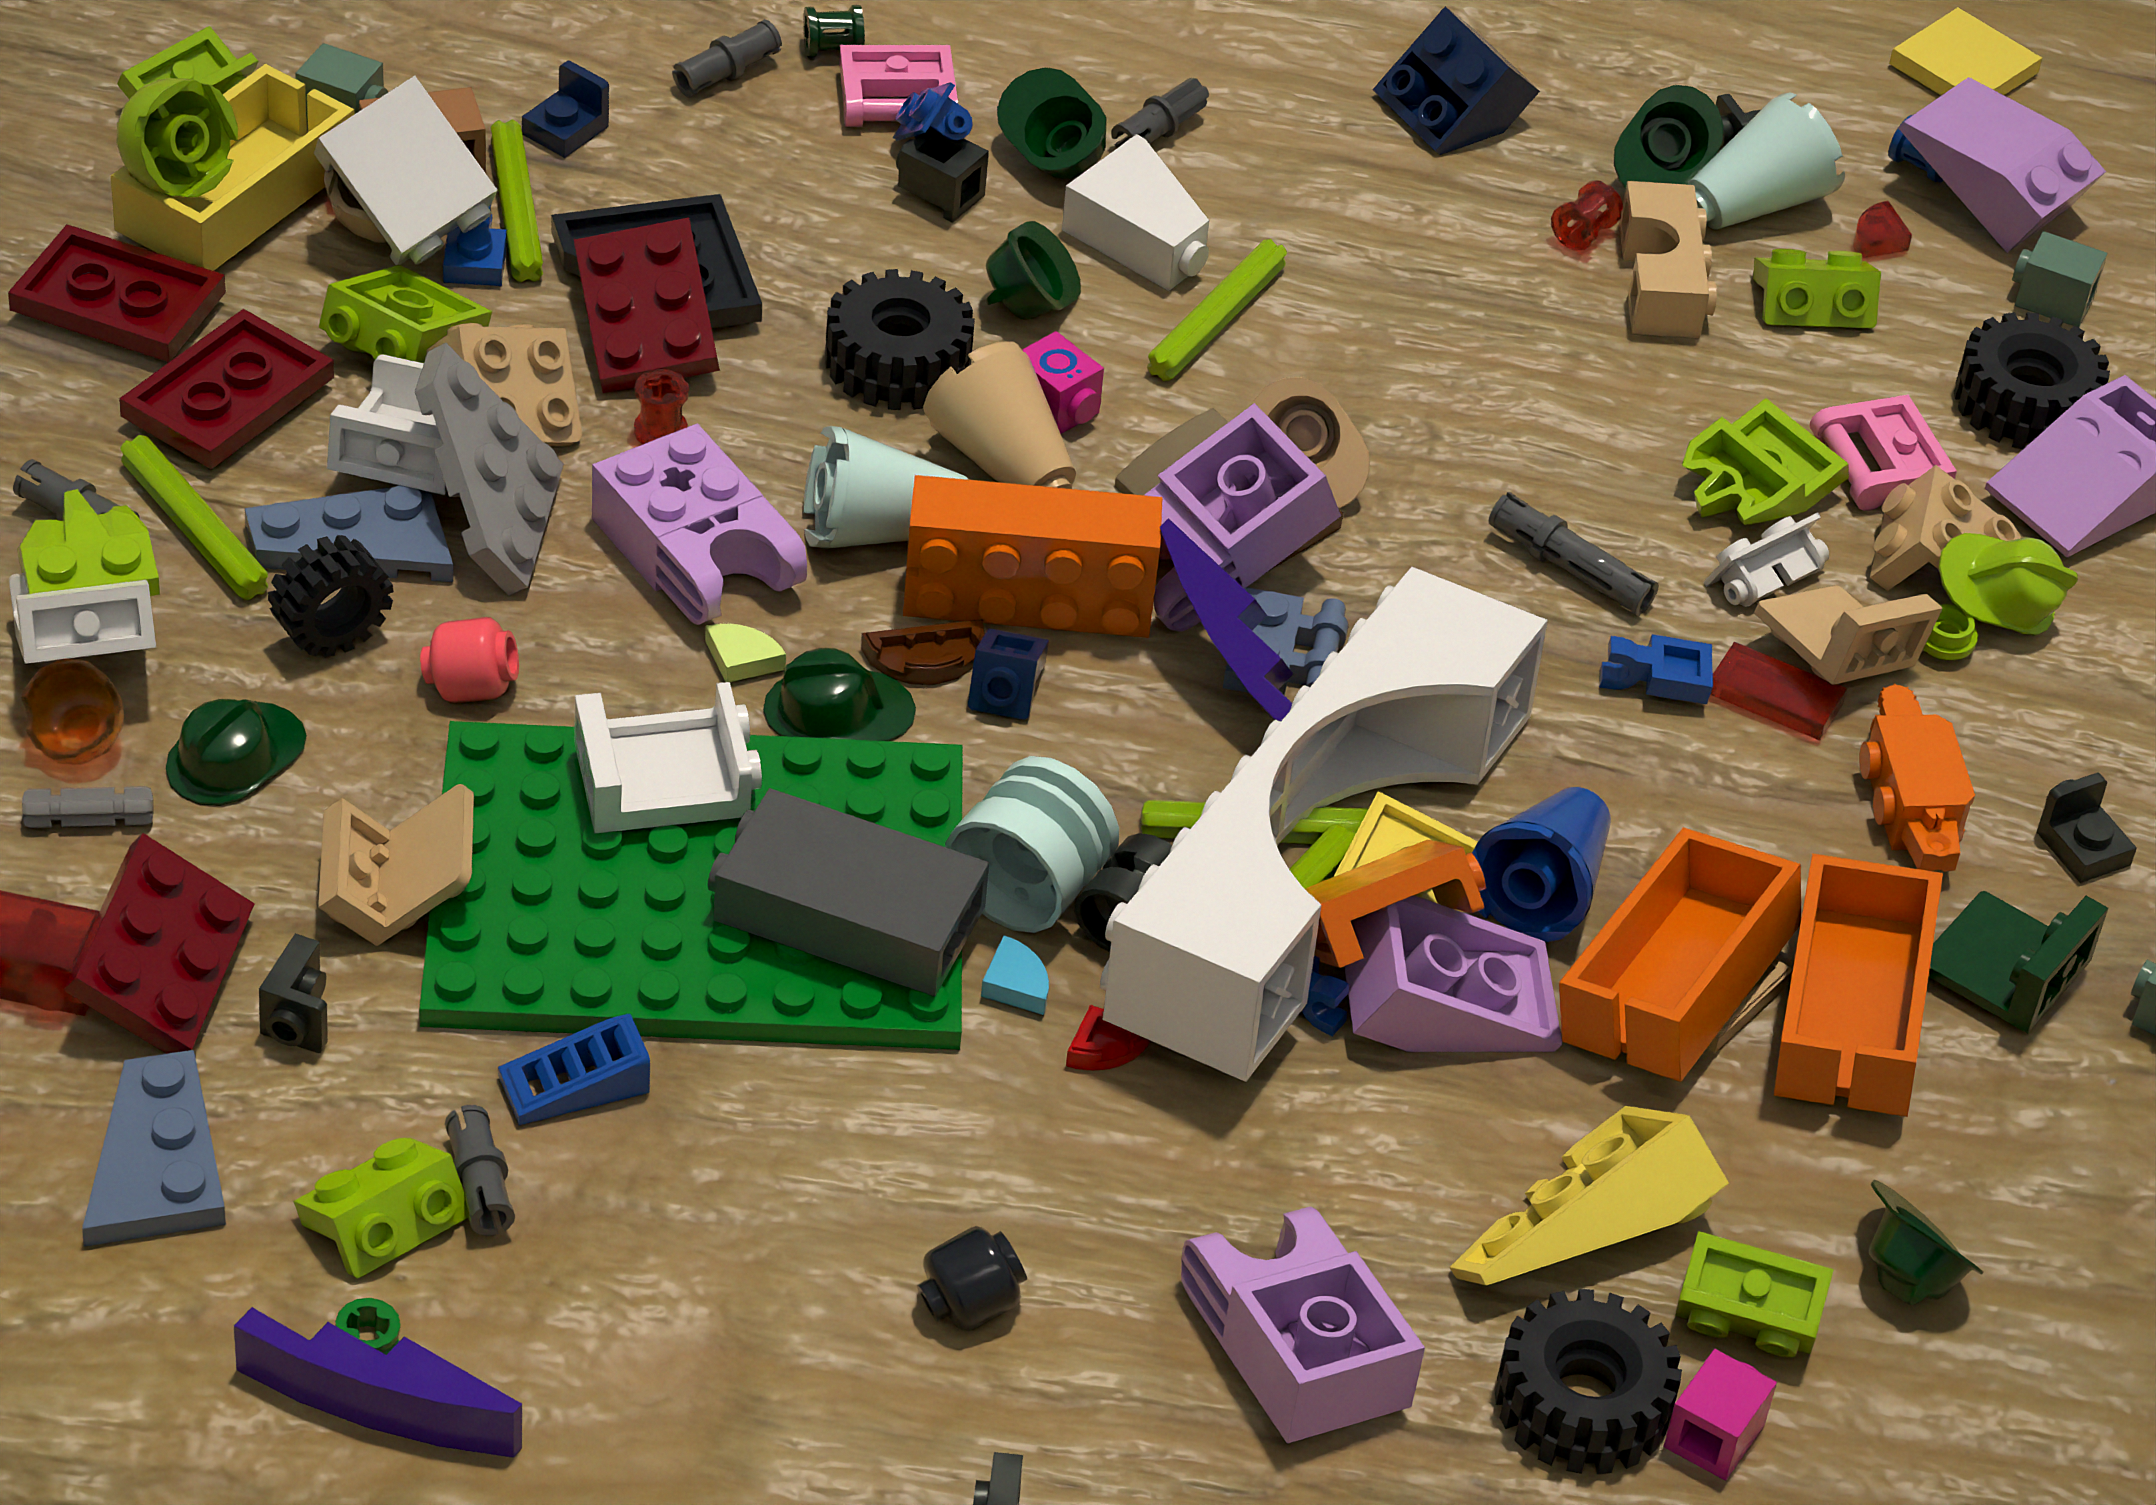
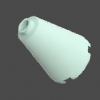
M1791 92L1775 97L1688 182V185L1695 186L1697 207L1706 210V226L1714 230L1828 196L1841 187L1845 180V171L1837 175L1834 162L1843 157L1840 145L1829 124L1812 104L1807 103L1800 107L1791 101L1797 96Z
M835 426L824 427L821 434L828 437L829 441L827 446H814L806 477L803 513L815 514L816 529H804L806 540L811 547L823 549L908 541L915 475L966 480L968 478L845 428Z

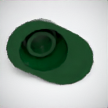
M1046 67L1029 70L1015 78L1003 91L997 106L998 124L1005 137L1030 164L1055 178L1071 179L1080 176L1100 161L1106 148L1107 117L1101 106L1073 77L1062 70Z
M1673 85L1658 90L1645 101L1620 134L1614 147V168L1619 182L1625 189L1627 181L1688 185V182L1717 154L1723 140L1724 125L1718 107L1709 96L1691 86Z
M1035 221L1025 222L1008 233L1007 239L986 261L987 275L994 288L985 300L987 305L1003 302L1010 312L1020 319L1027 320L1053 310L1060 311L1077 300L1081 293L1080 277L1068 250L1055 234L1044 225Z
M818 648L804 652L784 667L783 679L776 682L766 695L763 712L768 725L779 736L891 741L904 735L913 725L916 706L911 693L899 681L883 673L865 669L849 653L836 648Z
M217 699L205 702L195 708L182 724L179 740L168 753L165 769L170 786L182 798L199 805L221 806L240 801L292 764L304 751L307 734L302 721L291 711L273 703L247 699L239 701L235 699Z
M1873 1180L1870 1185L1885 1204L1886 1209L1871 1242L1869 1254L1877 1264L1878 1280L1885 1290L1905 1303L1915 1305L1925 1297L1935 1300L1944 1297L1971 1270L1980 1275L1984 1273L1978 1266L1962 1256L1943 1232L1916 1207L1882 1182Z

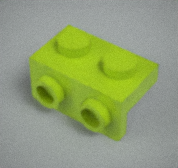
M208 26L122 72L117 85L128 99L141 87L158 79L166 78L194 79L202 84L211 85L224 94L252 74L259 61L252 53L236 59L214 30Z
M1773 249L1772 258H1754L1753 280L1764 288L1762 319L1766 324L1874 328L1876 326L1881 271L1868 262L1862 261L1861 253L1829 251L1827 260L1806 259V252L1801 250Z
M398 1138L388 1141L374 1151L373 1158L351 1170H338L323 1176L315 1183L314 1190L294 1200L293 1202L301 1224L335 1240L346 1272L351 1276L360 1278L469 1217L464 1190L451 1154L413 1138Z
M1698 1231L1675 1316L1688 1319L1687 1326L1704 1335L1725 1338L1728 1337V1333L1731 1331L1755 1338V1345L1759 1349L1774 1355L1795 1357L1797 1351L1811 1354L1834 1269Z

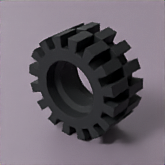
M337 535L333 544L327 536L317 539V549L312 550L308 544H305L297 549L302 555L298 561L295 562L288 557L282 563L287 573L286 575L275 574L271 581L276 590L268 592V601L272 605L270 610L294 643L301 650L304 649L309 655L317 656L319 651H321L325 657L335 656L338 645L345 653L355 649L352 640L358 636L363 642L373 636L368 627L371 624L381 627L386 620L380 610H391L393 600L388 594L394 592L393 584L389 581V576L368 550L356 539L350 542L346 536ZM341 588L333 598L321 604L326 597Z

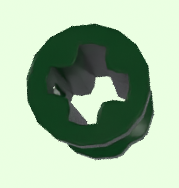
M851 5L849 11L816 12L814 7H805L803 13V35L807 57H816L818 51L840 50V45H864L865 29L861 5ZM845 29L843 32L823 33L824 30Z

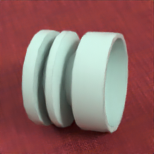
M1029 756L1014 762L1005 771L1001 779L990 788L984 799L978 802L954 828L945 842V847L990 862L986 904L982 912L983 915L991 921L1011 930L1035 933L1052 927L1075 900L1082 888L1090 883L1096 873L1102 869L1104 864L1113 855L1119 845V825L1111 804L1099 788L1077 769L1053 758Z

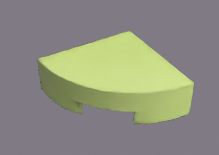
M738 624L706 625L705 642L725 682L738 681L784 670L786 653L767 634Z

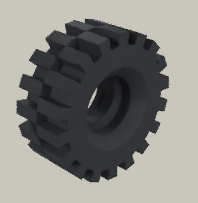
M888 269L885 271V278L879 279L874 272L862 275L861 285L851 279L843 285L842 294L835 292L827 311L826 369L830 368V378L835 385L844 382L843 392L852 398L860 392L863 393L864 404L876 407L878 401L883 400L888 401V410H901L902 402H911L913 410L922 409L929 390L947 369L952 367L959 374L971 365V359L968 354L972 352L975 318H972L973 309L970 303H962L963 294L956 287L946 292L945 280L935 276L930 283L923 281V272L911 270L910 277H899L898 269Z
M2015 312L2003 314L2001 323L1994 317H1991L1983 322L1982 329L1976 326L1966 342L1955 383L1954 398L1955 400H1960L1958 410L1962 416L1972 414L1970 425L1977 431L1987 427L1990 429L1988 438L2000 443L2003 437L2013 439L2012 447L2024 449L2026 442L2031 443L2083 395L2108 383L2110 371L2107 370L2109 361L2106 354L2098 355L2101 346L2095 339L2083 341L2085 331L2075 325L2070 330L2062 328L2063 320L2051 316L2050 323L2039 321V313L2030 312L2026 313L2025 320H2018Z
M1579 1289L1576 1301H1568L1565 1291L1550 1294L1547 1309L1537 1299L1526 1307L1524 1319L1519 1316L1515 1318L1510 1326L1509 1335L1506 1337L1497 1376L1495 1402L1496 1405H1502L1499 1418L1505 1429L1517 1426L1514 1441L1526 1450L1533 1443L1537 1444L1540 1447L1538 1460L1552 1466L1556 1456L1569 1460L1566 1470L1568 1472L1582 1474L1584 1463H1595L1597 1475L1612 1473L1616 1459H1620L1626 1469L1639 1464L1642 1450L1650 1456L1659 1447L1661 1436H1665L1668 1430L1681 1382L1682 1369H1678L1681 1357L1677 1345L1667 1346L1670 1332L1662 1322L1650 1328L1647 1325L1650 1312L1639 1304L1630 1313L1622 1309L1624 1297L1609 1293L1607 1303L1594 1301V1290ZM1569 1375L1591 1376L1605 1383L1613 1393L1599 1397L1582 1395L1567 1387L1561 1378Z

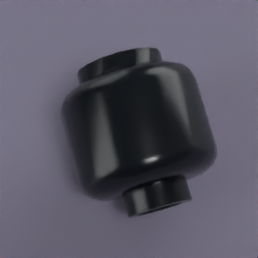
M975 1226L929 1250L925 1254L923 1267L928 1279L918 1284L917 1288L936 1322L949 1317L956 1327L964 1331H970L1014 1308L1021 1298L1019 1284L1026 1281L1027 1276L1013 1247L1001 1231L991 1235L983 1227Z

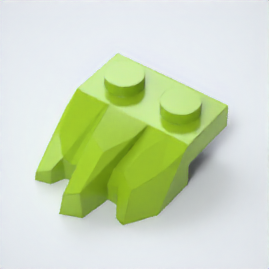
M1767 398L1732 424L1723 417L1711 424L1689 441L1682 463L1684 468L1706 478L1694 491L1696 507L1700 516L1706 517L1737 509L1738 519L1744 525L1766 522L1806 512L1849 478V464Z
M78 489L64 492L63 521L35 520L17 548L21 572L24 573L28 594L147 580L150 596L160 595L159 576L149 531L127 505L113 506L108 512L97 515Z

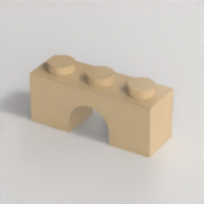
M1627 181L1619 220V232L1623 261H1635L1627 297L1632 334L1700 338L1705 315H1714L1717 286L1715 281H1708L1711 270L1712 251L1711 245L1702 243L1706 233V210L1697 207L1694 185Z

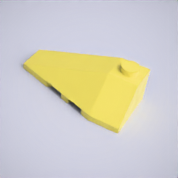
M1625 1106L1575 1143L1562 1156L1568 1168L1562 1175L1550 1181L1548 1179L1538 1180L1525 1192L1531 1205L1524 1212H1515L1498 1219L1450 1266V1269L1456 1279L1487 1286L1675 1223L1691 1221L1710 1208L1712 1204L1710 1198L1728 1185L1729 1182L1690 1115Z

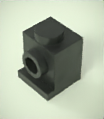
M929 127L926 133L918 135L915 139H909L900 149L896 160V167L899 170L898 186L944 209L943 218L953 223L985 196L989 151L964 138L960 140L947 139Z

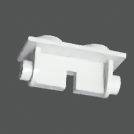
M1817 512L1795 523L1791 516L1786 517L1761 534L1762 540L1750 544L1747 538H1743L1731 544L1717 555L1716 558L1720 565L1703 583L1707 587L1722 580L1725 584L1724 594L1726 599L1732 605L1740 604L1747 607L1779 591L1784 586L1773 568L1777 569L1787 586L1821 571L1825 561L1829 559V550L1822 540H1815L1809 531L1821 518L1819 513Z

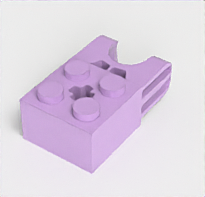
M1255 403L1158 475L1161 483L1145 494V496L1163 497L1161 525L1169 518L1244 589L1341 517L1326 475ZM1161 532L1159 560L1172 559ZM1174 566L1155 587L1154 609L1158 618L1167 628L1182 632L1192 628L1201 620L1183 589Z
M698 423L592 464L593 521L655 591L663 589L692 623L699 625L722 615L720 610L723 587L722 576L733 573L748 574L764 581L775 591H782L806 581V549L800 536Z
M1310 1206L1283 1214L1284 1223L1275 1252L1277 1259L1263 1260L1249 1257L1239 1252L1223 1235L1217 1232L1185 1240L1181 1257V1280L1189 1298L1287 1444L1412 1407L1425 1347L1357 1251L1350 1253L1346 1251L1316 1209Z

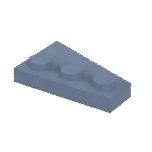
M399 485L390 488L244 508L245 526L253 556L263 568L285 570L282 563L288 557L295 562L298 561L302 555L297 549L305 544H308L312 550L317 549V539L327 536L334 544L336 536L343 535L350 542L353 539L361 542L389 578H397L400 569L431 572V581L453 582V562L431 492Z
M194 1050L124 1060L82 1227L84 1246L226 1225L223 1195Z

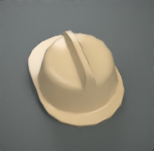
M1304 377L1283 378L1266 386L1254 399L1253 404L1255 403L1326 475L1338 509L1351 504L1364 489L1370 473V458L1362 435L1336 398L1320 383Z

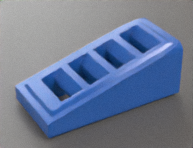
M629 1013L597 1023L498 1067V1077L518 1125L650 1093V1058L633 1018ZM594 1065L595 1070L586 1073L585 1067ZM566 1072L569 1081L560 1085L556 1075ZM539 1079L544 1092L534 1096L528 1081Z

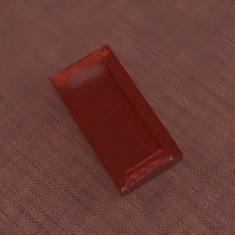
M1734 642L1713 673V688L1710 695L1820 741L1842 707L1847 688L1838 684L1832 685L1830 682L1814 674Z

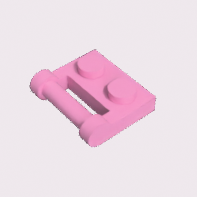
M840 45L839 67L845 127H862L863 121H896L895 117L906 99H874L877 97H909L913 92L920 95L921 91L928 87L933 88L951 82L955 87L948 97L958 103L950 45Z
M1909 395L1828 407L1817 412L1810 421V429L1815 437L1849 464L1848 480L1851 483L1850 495L1858 508L1863 511L1878 508L1884 503L1886 497L1895 487L1902 483L1909 485L1935 465L1953 479L1956 477L1957 470ZM1859 432L1882 471H1870L1848 433Z

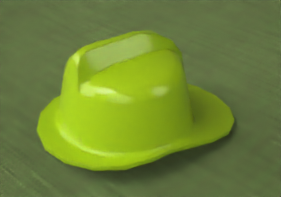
M1963 533L1949 540L1941 551L1939 561L1942 585L1951 601L1966 615L1984 623L2032 636L2048 630L2054 620L2055 611L2067 596V591L2078 581L2077 573L2064 567L2059 555L2050 545L2043 540L2028 537L2005 541L1983 534Z

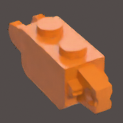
M1894 683L1886 688L1883 687L1882 691H1880L1877 701L1879 702L1880 715H1875L1872 720L1870 740L1861 744L1859 753L1861 775L1864 779H1870L1874 791L1873 812L1875 821L1878 825H1884L1891 850H1908L1917 869L1927 871L1943 870L1944 872L1955 871L1960 856L1959 842L1963 838L1966 819L1975 798L1971 780L1952 723L1937 714L1923 715L1919 702L1916 700L1917 696L1913 694L1914 691L1909 690V687Z

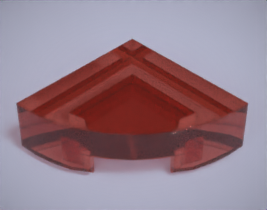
M1880 202L1866 209L1860 216L1855 231L1854 251L1861 253L1862 258L1908 251L1912 234L1890 202Z

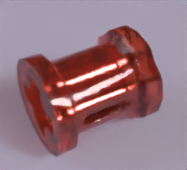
M1599 180L1589 181L1580 188L1578 198L1575 201L1565 202L1554 210L1551 216V227L1554 235L1560 243L1575 251L1587 249L1595 242L1601 229L1611 228L1621 220V212L1623 210L1621 197L1612 186L1606 185ZM1604 204L1607 205L1603 212L1598 210ZM1570 220L1576 221L1571 227H1568Z
M656 369L642 374L636 380L635 396L640 401V414L635 419L634 434L642 445L688 427V423L682 415V407L688 400L689 384L680 373L667 369Z

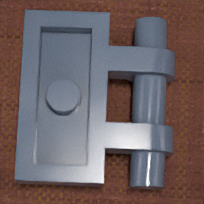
M1246 587L1245 590L1256 599L1267 614L1253 632L1277 653L1293 672V675L1278 690L1285 696L1287 682L1311 687L1319 677L1328 655L1333 651L1338 652V648L1343 646L1346 641L1349 626L1347 619L1344 617L1346 611L1344 603L1334 598L1327 599L1322 603L1319 613L1315 616H1308L1302 614L1304 597ZM1295 644L1313 647V650H1310L1307 654L1294 652ZM1227 663L1223 688L1249 693Z

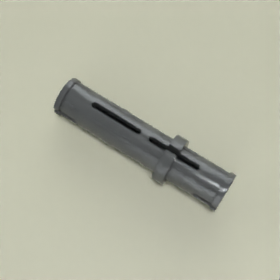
M1511 492L1502 495L1490 513L1489 525L1520 541L1521 544L1530 549L1532 557L1541 562L1549 560L1592 588L1612 598L1636 616H1640L1641 612L1644 613L1653 602L1658 592L1659 583L1636 572L1622 561L1576 535V533L1568 529L1567 521L1557 515L1548 517L1529 506Z

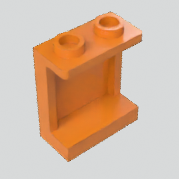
M1427 839L1305 888L1321 904L1314 955L1320 958V962L1338 968L1364 959L1351 920L1431 888L1437 903L1471 914L1484 909L1480 891L1486 889V882L1477 859L1472 853L1465 854L1464 848L1461 846Z

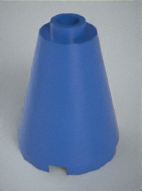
M1569 787L1485 833L1479 839L1472 852L1482 869L1486 882V889L1480 891L1484 904V909L1479 911L1482 916L1487 919L1491 914L1508 929L1545 941V943L1560 940L1577 927L1590 909L1610 830L1611 816L1605 802L1588 789Z

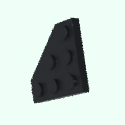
M721 194L551 215V234L563 269L580 276L574 239L689 217L711 328L762 322V301Z

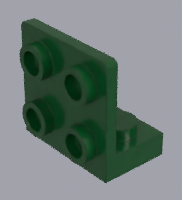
M1981 891L1933 943L1928 977L2028 1034L2092 960L2109 908L2086 895L2069 915L2059 912L2050 925L2047 926L1989 892Z

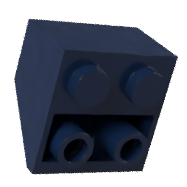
M1446 6L1372 89L1440 155L1504 133L1540 92L1484 37Z

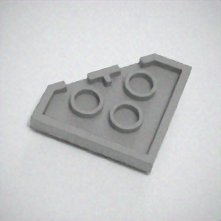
M444 343L427 352L415 389V395L422 415L433 414L443 446L435 449L434 452L449 497L460 496L470 525L469 529L461 532L468 555L510 596L528 587L564 464L559 460L555 451L548 444L543 443L518 417L514 408L508 403L503 402L479 377L475 368L470 363L464 361L447 343Z

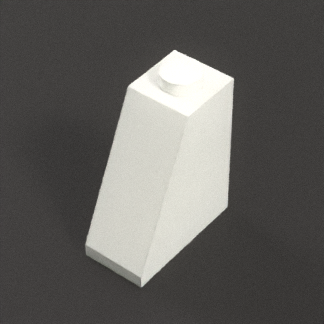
M1136 134L1066 185L1062 230L1167 291L1173 289L1188 276H1195L1205 265L1209 254V249L1206 246L1209 219L1146 139Z

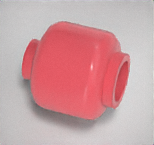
M490 617L444 622L435 628L430 646H425L421 650L420 663L424 681L427 684H435L441 697L453 704L497 699L507 691L509 681H515L519 674V654L513 633L509 630L503 631L500 624Z

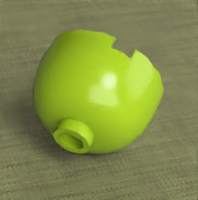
M158 79L141 87L124 105L117 122L116 143L122 162L137 182L168 196L199 197L215 189L230 171L233 160L227 159L230 151V140L238 141V126L232 106L217 88L208 84H202L194 79Z

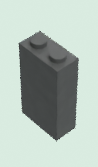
M769 788L756 810L748 809L743 814L736 831L735 844L729 854L720 853L715 859L708 878V890L715 892L713 921L935 997L985 909L990 862Z

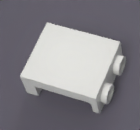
M416 76L405 81L318 138L314 155L327 173L332 169L336 170L392 249L390 258L395 265H401L410 258L415 265L425 261L444 246L440 238L457 227L463 233H466L481 224L492 213L488 206L492 204L497 188Z
M383 354L376 358L373 363L371 391L359 408L338 404L330 414L327 469L442 495L446 494L447 488L434 452L435 449L443 446L433 414L422 415L415 395V389L424 363Z
M24 573L13 574L9 578L15 634L25 664L156 648L150 591L147 580L28 594Z
M730 682L716 683L715 706L710 709L616 719L606 718L601 693L575 695L574 742L594 833L741 818L745 811L751 808V790L761 789L762 785L761 764L757 750L747 751L745 743L750 741L748 711L745 704L735 705Z

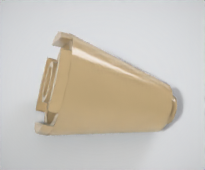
M995 342L980 347L968 354L973 364L962 370L959 374L950 367L938 378L929 390L924 402L923 409L925 415L928 417L933 429L993 479L1000 483L1072 489V483L1076 477L1075 468L1031 360L1015 342Z

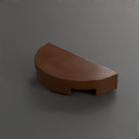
M983 619L862 633L861 650L870 665L895 680L921 685L944 683L958 679L973 668L975 650L984 636Z

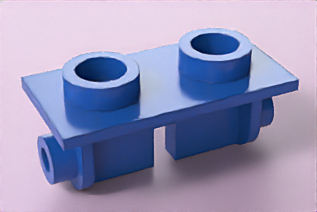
M949 82L933 88L928 87L921 91L920 95L915 92L911 93L895 117V120L901 125L894 134L893 139L898 141L913 136L916 138L918 135L926 133L929 127L950 140L965 138L970 133L973 122L970 113L948 97L955 85Z

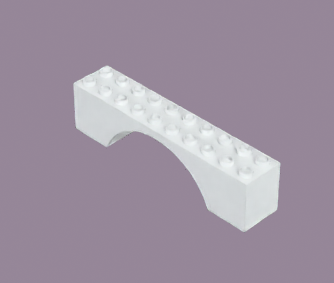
M1414 567L1407 571L1395 587L1388 585L1382 592L1376 609L1367 620L1360 618L1356 622L1350 633L1348 643L1339 653L1333 651L1328 655L1319 677L1311 687L1304 685L1300 688L1294 698L1290 712L1281 722L1274 720L1269 725L1261 746L1252 757L1245 755L1241 758L1234 770L1231 782L1222 792L1214 791L1209 796L1199 820L1191 829L1187 827L1181 829L1173 842L1170 854L1161 865L1153 864L1148 868L1142 878L1138 892L1129 903H1119L1112 912L1105 932L1106 939L1111 941L1110 958L1104 967L1100 979V988L1106 991L1103 1020L1246 1082L1307 1004L1321 904L1301 886L1287 867L1278 850V844L1296 826L1300 819L1308 818L1314 808L1326 807L1346 797L1371 789L1417 782H1457L1478 785L1531 717L1548 620Z

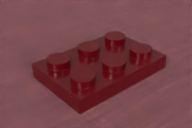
M689 217L574 239L603 393L720 371Z
M66 224L10 289L8 299L9 309L12 312L170 362L224 296L226 286L224 274Z
M243 308L120 397V415L132 424L212 470L334 378V360Z
M142 833L130 845L63 990L165 1054L192 1050L255 903Z

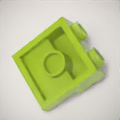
M396 265L328 284L318 328L324 330L334 342L340 343L352 351L369 353L375 360L379 355L383 354L424 363L427 355L426 350L445 337L449 328L466 323H477L483 327H489L492 311L401 265Z

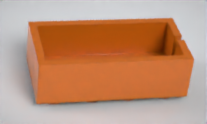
M915 475L909 527L903 616L953 621L983 619V623L1149 638L1160 554L1163 497Z
M1683 827L1559 981L1562 1042L1616 1060L1621 1052L1627 1053V1064L1681 1082L1800 926L1802 918L1801 864Z
M1812 853L1781 1037L1774 1096L1834 1105L1835 1096L1849 1098L1848 1108L1908 1117L1943 873Z

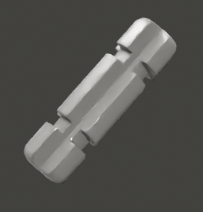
M147 786L124 787V793H115V787L61 788V795H51V788L28 789L24 791L22 798L23 821L28 828H52V821H61V827L115 826V820L125 819V826H146L152 823L154 815L153 794L151 788Z

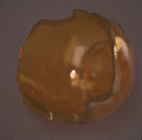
M61 659L40 668L24 688L21 696L27 717V735L36 749L41 750L47 758L58 764L82 765L110 752L124 726V708L118 690L109 677L88 660Z

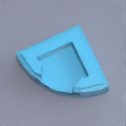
M1003 936L983 978L981 997L1044 1015L1049 990V979L1045 966L1040 958L1026 945L1013 938Z

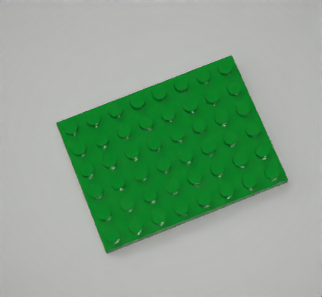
M462 721L449 722L442 795L458 784H463L474 793L472 876L466 888L458 896L448 898L430 910L419 1008L420 1027L574 1034L607 1019L630 1013L640 1036L960 1050L962 1035V950L934 997L713 921L715 892L708 890L709 874L717 856L720 853L729 854L734 846L735 835L741 818L594 833L574 742V727ZM750 735L749 743H745L747 751L757 750L762 774L761 789L751 790L750 810H756L768 789L771 788L945 847V842L954 828L962 820L963 745Z

